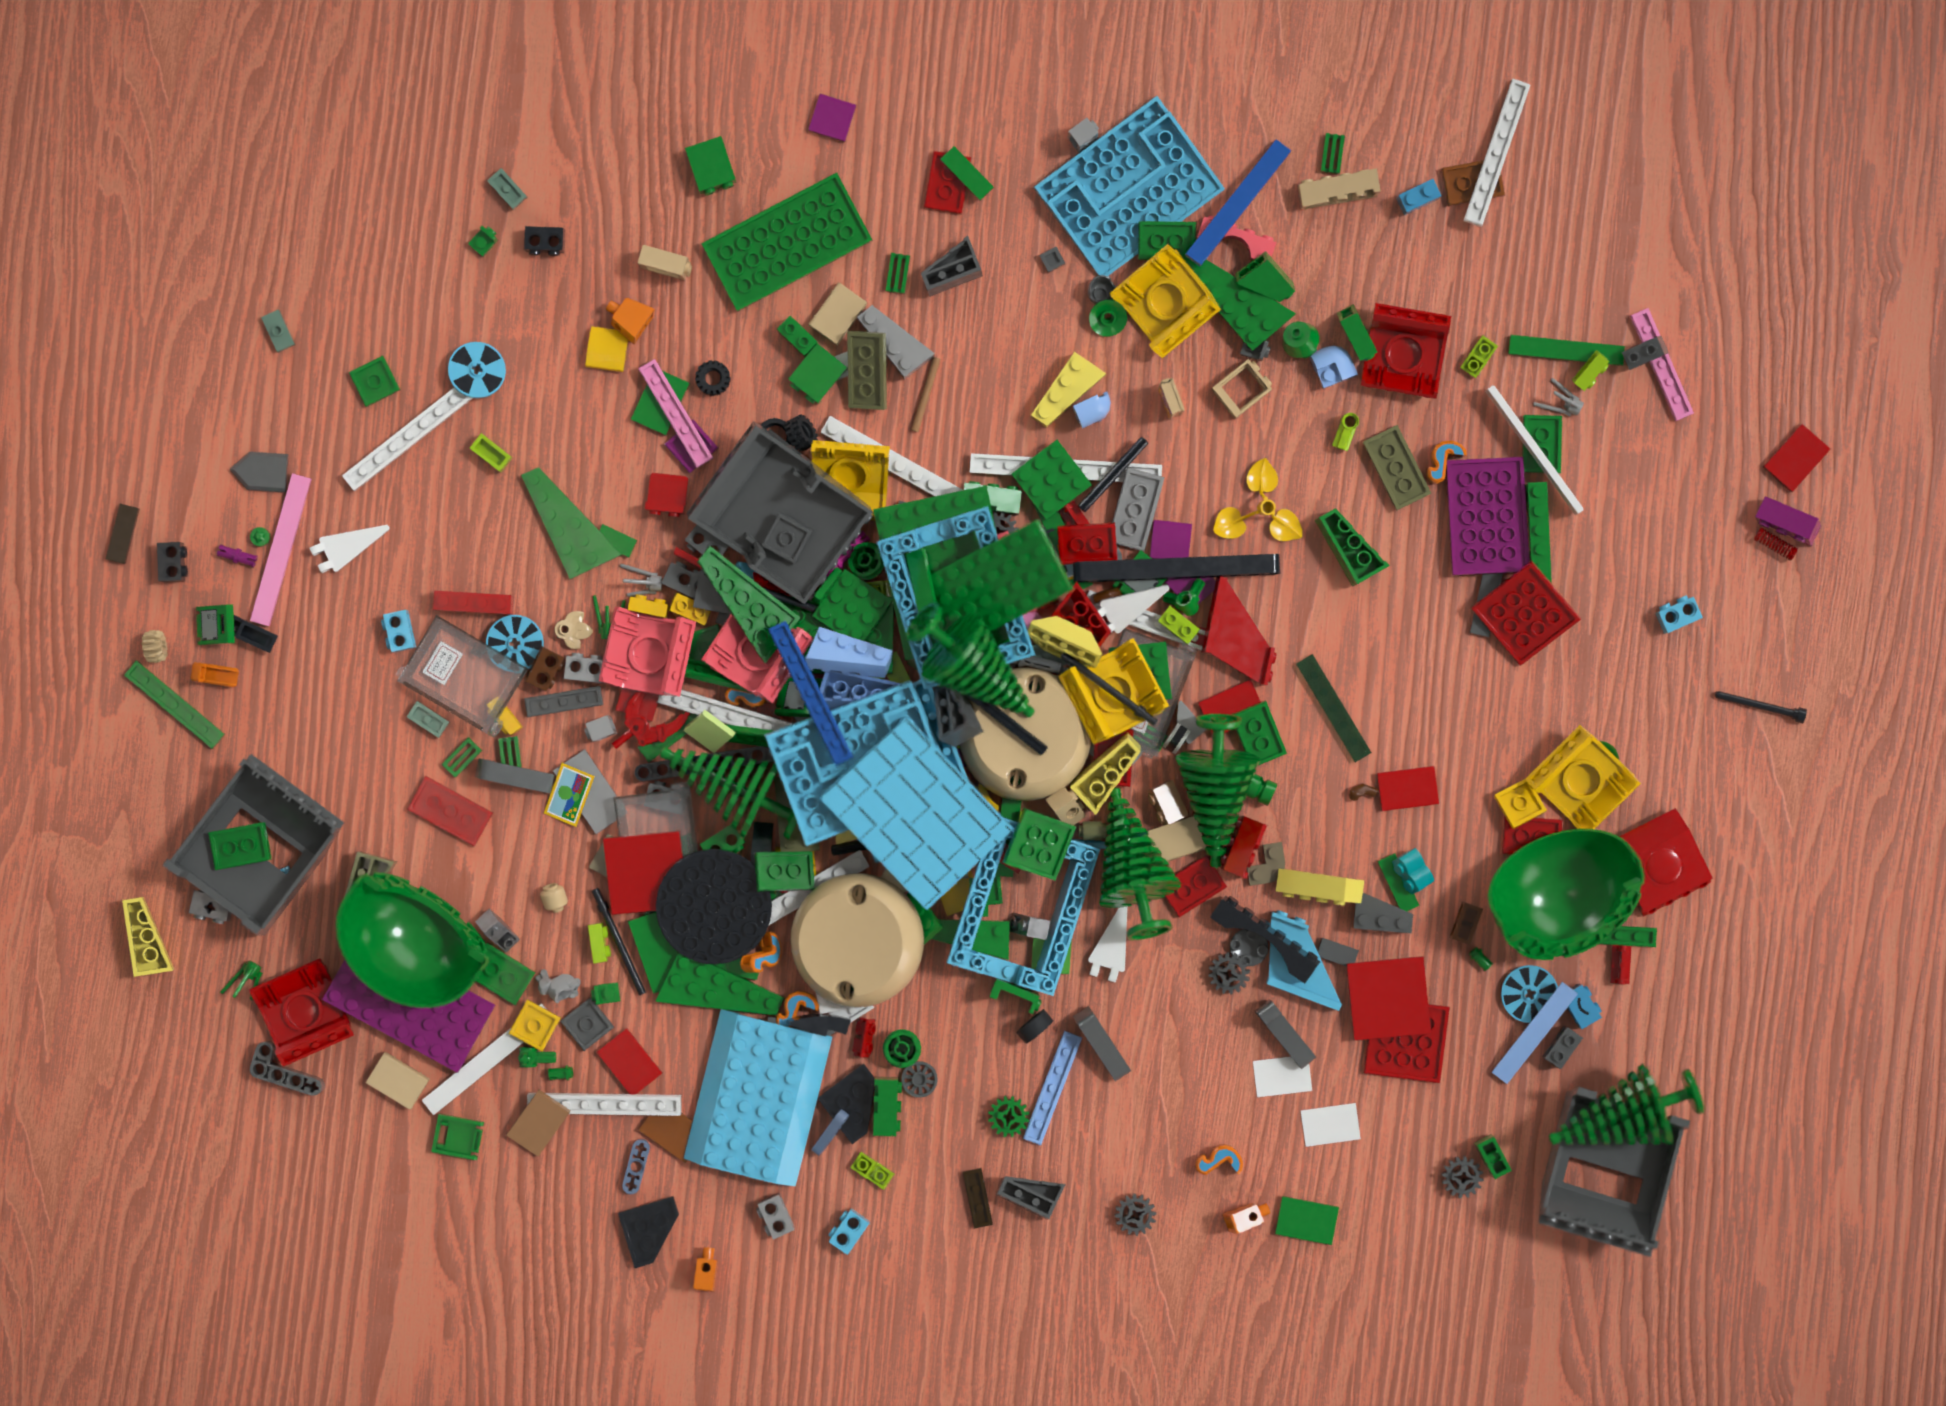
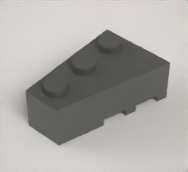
M968 235L956 247L951 248L941 259L939 258L921 273L929 297L983 276Z
M944 685L934 689L939 740L956 747L983 733V729L966 694L949 689Z
M1365 893L1362 895V902L1355 903L1354 929L1412 934V913Z
M1005 1176L995 1195L1049 1220L1066 1184Z

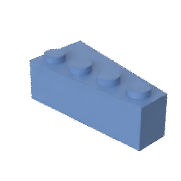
M830 670V672H825L820 691L829 709L832 710L901 683L854 673L842 674V671Z

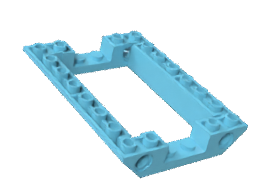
M988 507L877 541L905 631H907L909 624L918 614V609L904 553L972 531L976 533L980 548L998 540ZM1023 615L1006 623L1005 627L1010 641L998 645L1001 653L1006 658V663L1035 655ZM928 634L924 639L915 643L909 641L924 689L937 686L938 684L923 679L921 675L923 672V662L928 658L927 654L933 646L930 635Z
M1004 818L1013 827V830L978 862L947 963L1054 996L1100 849L1071 840L1064 857L1069 859L1070 862L1036 970L971 949L1006 839L1011 841L1018 823Z

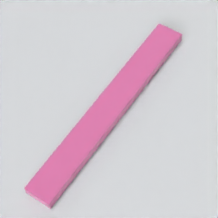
M296 474L291 476L250 619L252 622L267 626L271 624L312 479Z

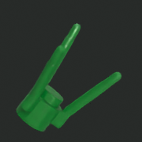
M593 595L599 634H601V639H608L611 626L609 606H605V623L602 625L597 597ZM625 600L622 601V604H621V607H622V608H625V604H626V601H625Z
M250 960L247 964L244 963L242 968L225 985L220 993L224 994L242 973L244 977L232 995L233 998H236L248 978L253 980L256 977L253 988L258 986L263 974L260 972L262 967Z

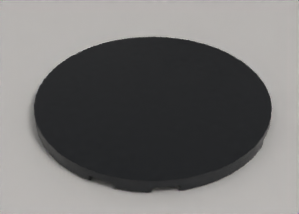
M704 849L680 859L664 876L656 899L657 920L665 939L681 955L704 964H724L748 954L765 935L772 913L770 891L757 892L755 865L745 857L723 849Z

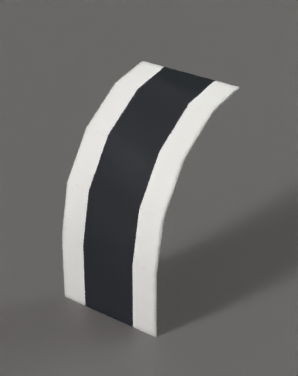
M1177 723L1163 744V747L1176 754L1191 731Z

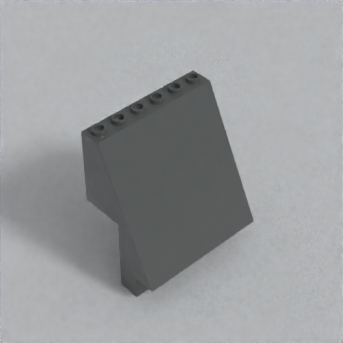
M753 421L687 511L686 515L689 520L742 554L746 559L748 567L805 604L807 600L810 601L814 597L815 589L818 585H822L825 582L829 570H833L836 567L840 555H844L847 552L852 539H856L859 536L860 528L863 524H867L870 521L873 511L869 505L771 429L766 430ZM779 512L813 530L795 564L761 546Z

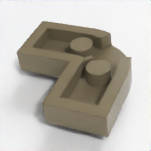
M1282 842L1263 845L1265 864L1247 867L1249 886L1277 880L1278 870L1285 869Z

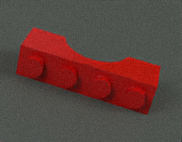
M434 590L433 610L513 615L514 596Z

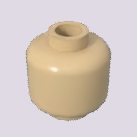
M557 883L544 886L543 891L540 893L544 908L548 911H553V913L562 911L568 902L563 886L557 885Z

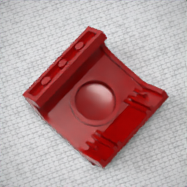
M1375 303L1370 337L1378 353L1372 359L1364 362L1360 386L1437 399L1452 316Z
M1676 808L1619 836L1632 847L1642 863L1644 884H1641V897L1638 901V908L1643 917L1655 913L1664 906L1671 905L1681 897H1687L1691 892L1699 888L1706 887L1711 883V879H1713L1690 829Z
M321 958L249 989L250 995L258 1006L276 1047L275 1054L283 1067L354 1036L348 1014L322 1000L332 983V978Z

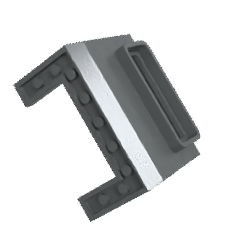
M250 754L247 759H243L240 762V769L171 860L167 859L163 866L176 876L191 882L242 920L241 924L256 935L265 936L323 860L344 822L254 755ZM243 808L260 822H265L268 828L301 851L302 855L287 874L269 861L215 870L208 832L226 829L239 810Z
M1581 1087L1567 1091L1556 1133L1560 1132V1126L1563 1123H1566L1567 1129H1571L1569 1119L1572 1116H1576L1579 1125L1582 1124L1579 1111L1583 1108L1587 1111L1589 1119L1592 1121L1589 1103L1594 1100L1600 1109L1598 1098H1596L1597 1092ZM1673 1115L1667 1117L1672 1131V1145L1664 1144L1661 1139L1660 1145H1653L1649 1139L1648 1144H1639L1637 1137H1635V1144L1629 1145L1623 1136V1144L1616 1145L1614 1140L1611 1139L1610 1134V1145H1603L1596 1130H1594L1598 1142L1596 1145L1589 1143L1585 1133L1583 1134L1585 1145H1578L1575 1136L1571 1137L1573 1145H1566L1564 1141L1552 1145L1542 1181L1539 1223L1651 1257L1652 1250L1658 1248L1659 1241L1655 1239L1683 1131L1689 1128L1690 1121ZM1569 1158H1576L1641 1178L1642 1184L1637 1203H1629L1564 1183L1563 1180Z

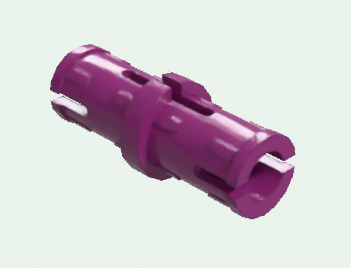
M220 544L218 549L222 551H217L218 557L233 560V563L236 564L240 562L255 567L256 563L254 561H257V555L242 552V549L239 548L232 549Z

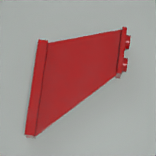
M1217 577L1201 653L1213 655L1261 686H1266L1268 682H1271L1273 676L1271 666L1276 660L1275 648L1269 647L1227 581L1228 578Z

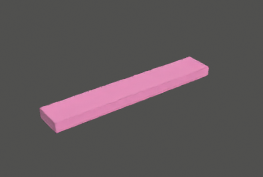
M1649 308L1630 316L1641 344L1660 336ZM1669 354L1650 361L1674 420L1677 421L1693 414L1694 412Z
M654 359L640 367L639 371L696 467L698 468L714 459L656 360Z

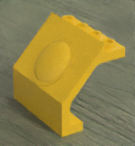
M1168 244L1110 292L1111 297L1125 308L1151 341L1149 346L1161 358H1164L1221 310L1210 290L1179 252Z
M813 440L811 454L814 464L869 505L872 511L873 509L886 507L890 446ZM873 511V512L871 513V514H872V517H871V519H870L871 521H875V516H874V511Z
M1134 638L1102 656L1096 668L1087 667L1135 704L1146 708V712L1153 717L1169 707ZM1075 666L1058 676L1093 744L1113 738L1146 721L1135 716L1131 709L1080 673Z
M1581 725L1526 778L1531 787L1537 793L1541 792L1577 829H1595L1641 784L1635 775L1615 755Z

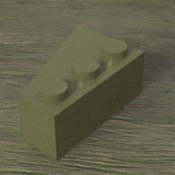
M358 851L345 896L361 875L367 873L371 876L374 872L390 874L398 861Z

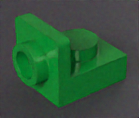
M481 225L480 231L468 244L484 257L498 241L495 237L497 233L489 226L485 228Z
M619 982L595 985L594 990H591L592 1001H596V1005L620 1002Z

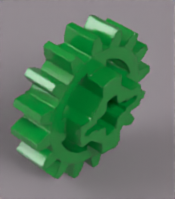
M1005 1095L1004 1101L998 1098L997 1105L991 1104L994 1110L988 1112V1114L992 1115L988 1121L994 1122L991 1128H997L996 1134L1003 1132L1004 1137L1007 1136V1133L1014 1137V1132L1020 1135V1128H1027L1024 1122H1029V1119L1025 1118L1026 1115H1029V1111H1024L1027 1105H1020V1098L1014 1101V1096L1008 1100ZM1008 1104L1004 1110H998L1002 1105ZM1015 1106L1020 1109L1022 1115L1015 1112ZM1011 1108L1012 1116H1014V1119L1011 1118L1010 1121H1008V1125H1006L1007 1121L1006 1117H1004V1114L1007 1115ZM996 1118L1002 1120L1004 1123L1003 1127L997 1123ZM1015 1122L1020 1123L1017 1127L1010 1129V1126Z

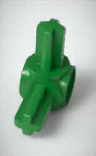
M1197 578L1189 591L1181 592L1178 595L1167 592L1163 595V602L1174 605L1177 610L1183 611L1187 616H1192L1199 609L1198 602L1200 599L1198 596L1205 586V582Z
M534 1047L519 1048V1067L531 1068L537 1067L538 1063L556 1062V1052H538V1049Z

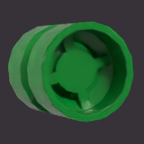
M1255 774L1250 779L1252 780L1250 788L1246 790L1248 793L1247 797L1250 799L1257 798V802L1268 806L1276 790L1277 783L1268 779L1263 781V777Z

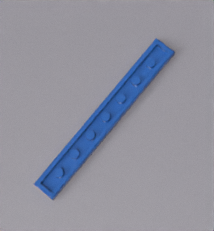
M1277 139L1274 141L1187 251L1185 256L1199 267L1202 266L1291 153L1289 148Z
M784 621L769 628L768 631L835 766L853 759V755L787 622Z

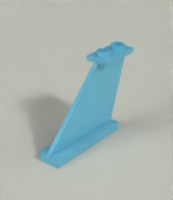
M1277 910L1276 913L1271 912V927L1284 932L1286 938L1290 941L1294 940L1301 944L1302 949L1306 952L1314 953L1320 963L1304 984L1288 972L1282 955L1270 942L1269 976L1266 984L1339 1011L1342 1004L1307 930L1309 925L1305 924L1306 920L1296 916L1294 920L1287 917L1288 913Z

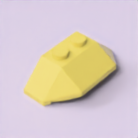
M1058 616L1033 620L1030 623L1028 629L1029 637L1042 650L1059 658L1065 652L1085 667H1097L1102 652L1092 632Z

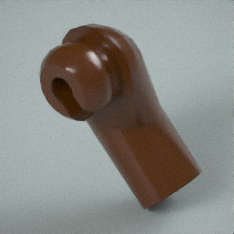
M1111 588L1093 594V599L1095 603H1100L1101 600L1121 596L1122 594L1119 588Z
M1362 783L1351 788L1349 798L1353 801H1357L1363 795L1375 798L1378 789Z

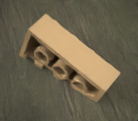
M1377 168L1362 170L1352 174L1343 173L1337 177L1325 176L1317 181L1307 179L1301 181L1302 184H1299L1297 187L1301 210L1374 198L1381 191Z

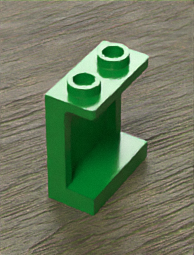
M722 136L685 148L700 194H705V196L711 195L716 192V189H729L737 182Z
M817 343L788 379L791 381L790 386L797 392L802 390L806 393L805 398L812 404L815 401L820 404L823 397L848 368Z
M995 979L989 997L997 1000L1002 989L1031 1001L1032 1003L1028 1010L1030 1014H1033L1034 1011L1038 1012L1042 1002L1039 999V994L1008 981Z

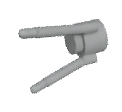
M1554 378L1551 381L1569 396L1567 398L1554 391V395L1565 401L1564 408L1566 410L1542 403H1533L1534 406L1563 413L1569 417L1571 414L1577 416L1584 402L1579 400V397L1573 395Z
M620 564L621 568L650 576L646 580L623 579L624 583L645 584L646 589H649L627 593L628 597L636 596V594H656V591H661L662 576H658V573H651L629 565Z

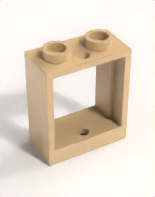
M646 245L642 246L638 260L640 268L685 280L686 276H690L692 265L688 257Z
M1249 359L1211 389L1234 419L1272 390L1270 387L1272 385L1271 381L1266 376L1262 377L1258 372L1260 370L1259 366L1254 361L1250 362ZM1247 368L1264 390L1239 409L1222 387Z

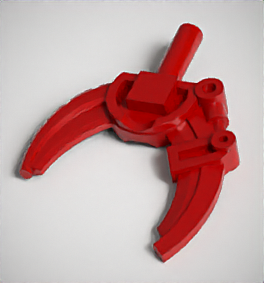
M638 691V693L636 692L632 696V699H629L628 706L625 707L626 720L624 723L629 729L611 744L617 749L633 735L639 740L640 746H646L659 741L663 743L667 737L673 735L685 724L690 712L680 714L669 724L665 725L663 723L656 725V727H650L648 720L644 716L639 715L641 702L647 693Z

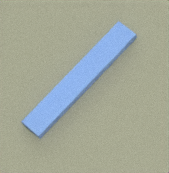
M1561 982L1496 1065L1492 1073L1508 1084L1578 993L1564 982Z
M1067 1031L1063 1032L1023 1139L1038 1145L1042 1144L1082 1037Z

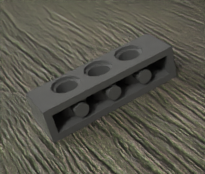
M678 561L676 564L671 562L662 584L695 599L700 571L694 569L691 572L686 569L687 565ZM684 574L690 576V582L687 585H682L680 582V578Z

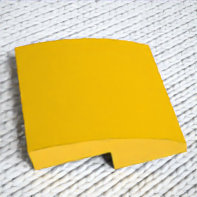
M591 326L585 367L624 372L628 339L617 330Z

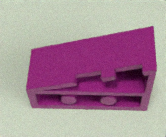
M1766 496L1755 516L1760 526L1765 528L1771 527L1777 533L1784 536L1788 535L1794 540L1811 547L1821 528L1819 518Z

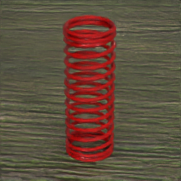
M1760 528L1755 535L1754 541L1757 542L1765 531L1759 543L1762 542L1767 534L1762 545L1765 544L1770 536L1765 547L1769 544V549L1776 539L1771 550L1774 549V552H1776L1778 549V554L1782 549L1780 555L1783 554V557H1785L1787 554L1786 559L1788 558L1789 561L1794 558L1798 548L1793 547L1790 543L1787 544V541L1784 542L1781 538L1778 539V536L1775 537L1772 533L1769 534V531L1766 532L1764 528Z

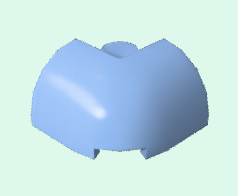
M1327 346L1317 350L1309 357L1323 389L1358 375L1351 356L1342 347Z
M1107 391L1100 397L1096 395L1073 406L1076 414L1075 417L1078 423L1081 424L1082 429L1102 421L1107 416L1111 405Z

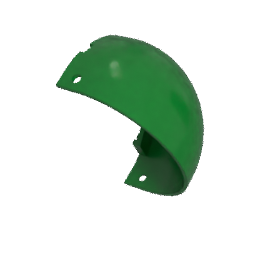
M1596 829L1565 830L1536 839L1506 859L1491 880L1488 902L1499 931L1507 943L1516 949L1518 953L1536 960H1553L1554 957L1559 956L1568 958L1597 946L1609 938L1608 934L1616 927L1619 929L1636 908L1641 897L1640 888L1641 884H1644V871L1638 855L1619 836Z
M374 872L371 876L367 873L361 875L341 902L336 919L339 947L347 964L356 976L382 997L410 1007H439L462 997L471 988L489 961V957L485 954L487 947L477 930L470 922L466 924L459 917L461 913L422 886L416 888L409 884V880L387 873Z

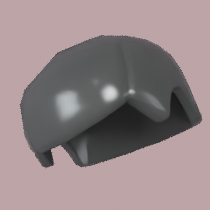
M1099 275L1094 277L1089 283L1087 294L1094 304L1103 300H1113L1110 292L1116 286L1109 276Z

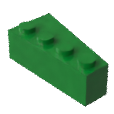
M1336 508L1315 520L1352 587L1390 566L1365 541L1362 535L1356 532L1353 526Z
M938 919L943 929L932 939L953 944L960 920ZM981 920L971 950L1009 960L1010 921Z

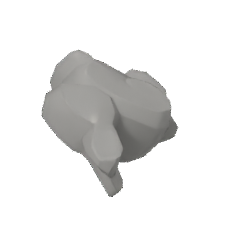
M545 969L541 970V973L535 977L539 983L538 990L540 994L549 995L555 1003H559V1001L568 997L575 998L578 996L577 989L581 984L579 978H574L569 974H561L553 979H549Z

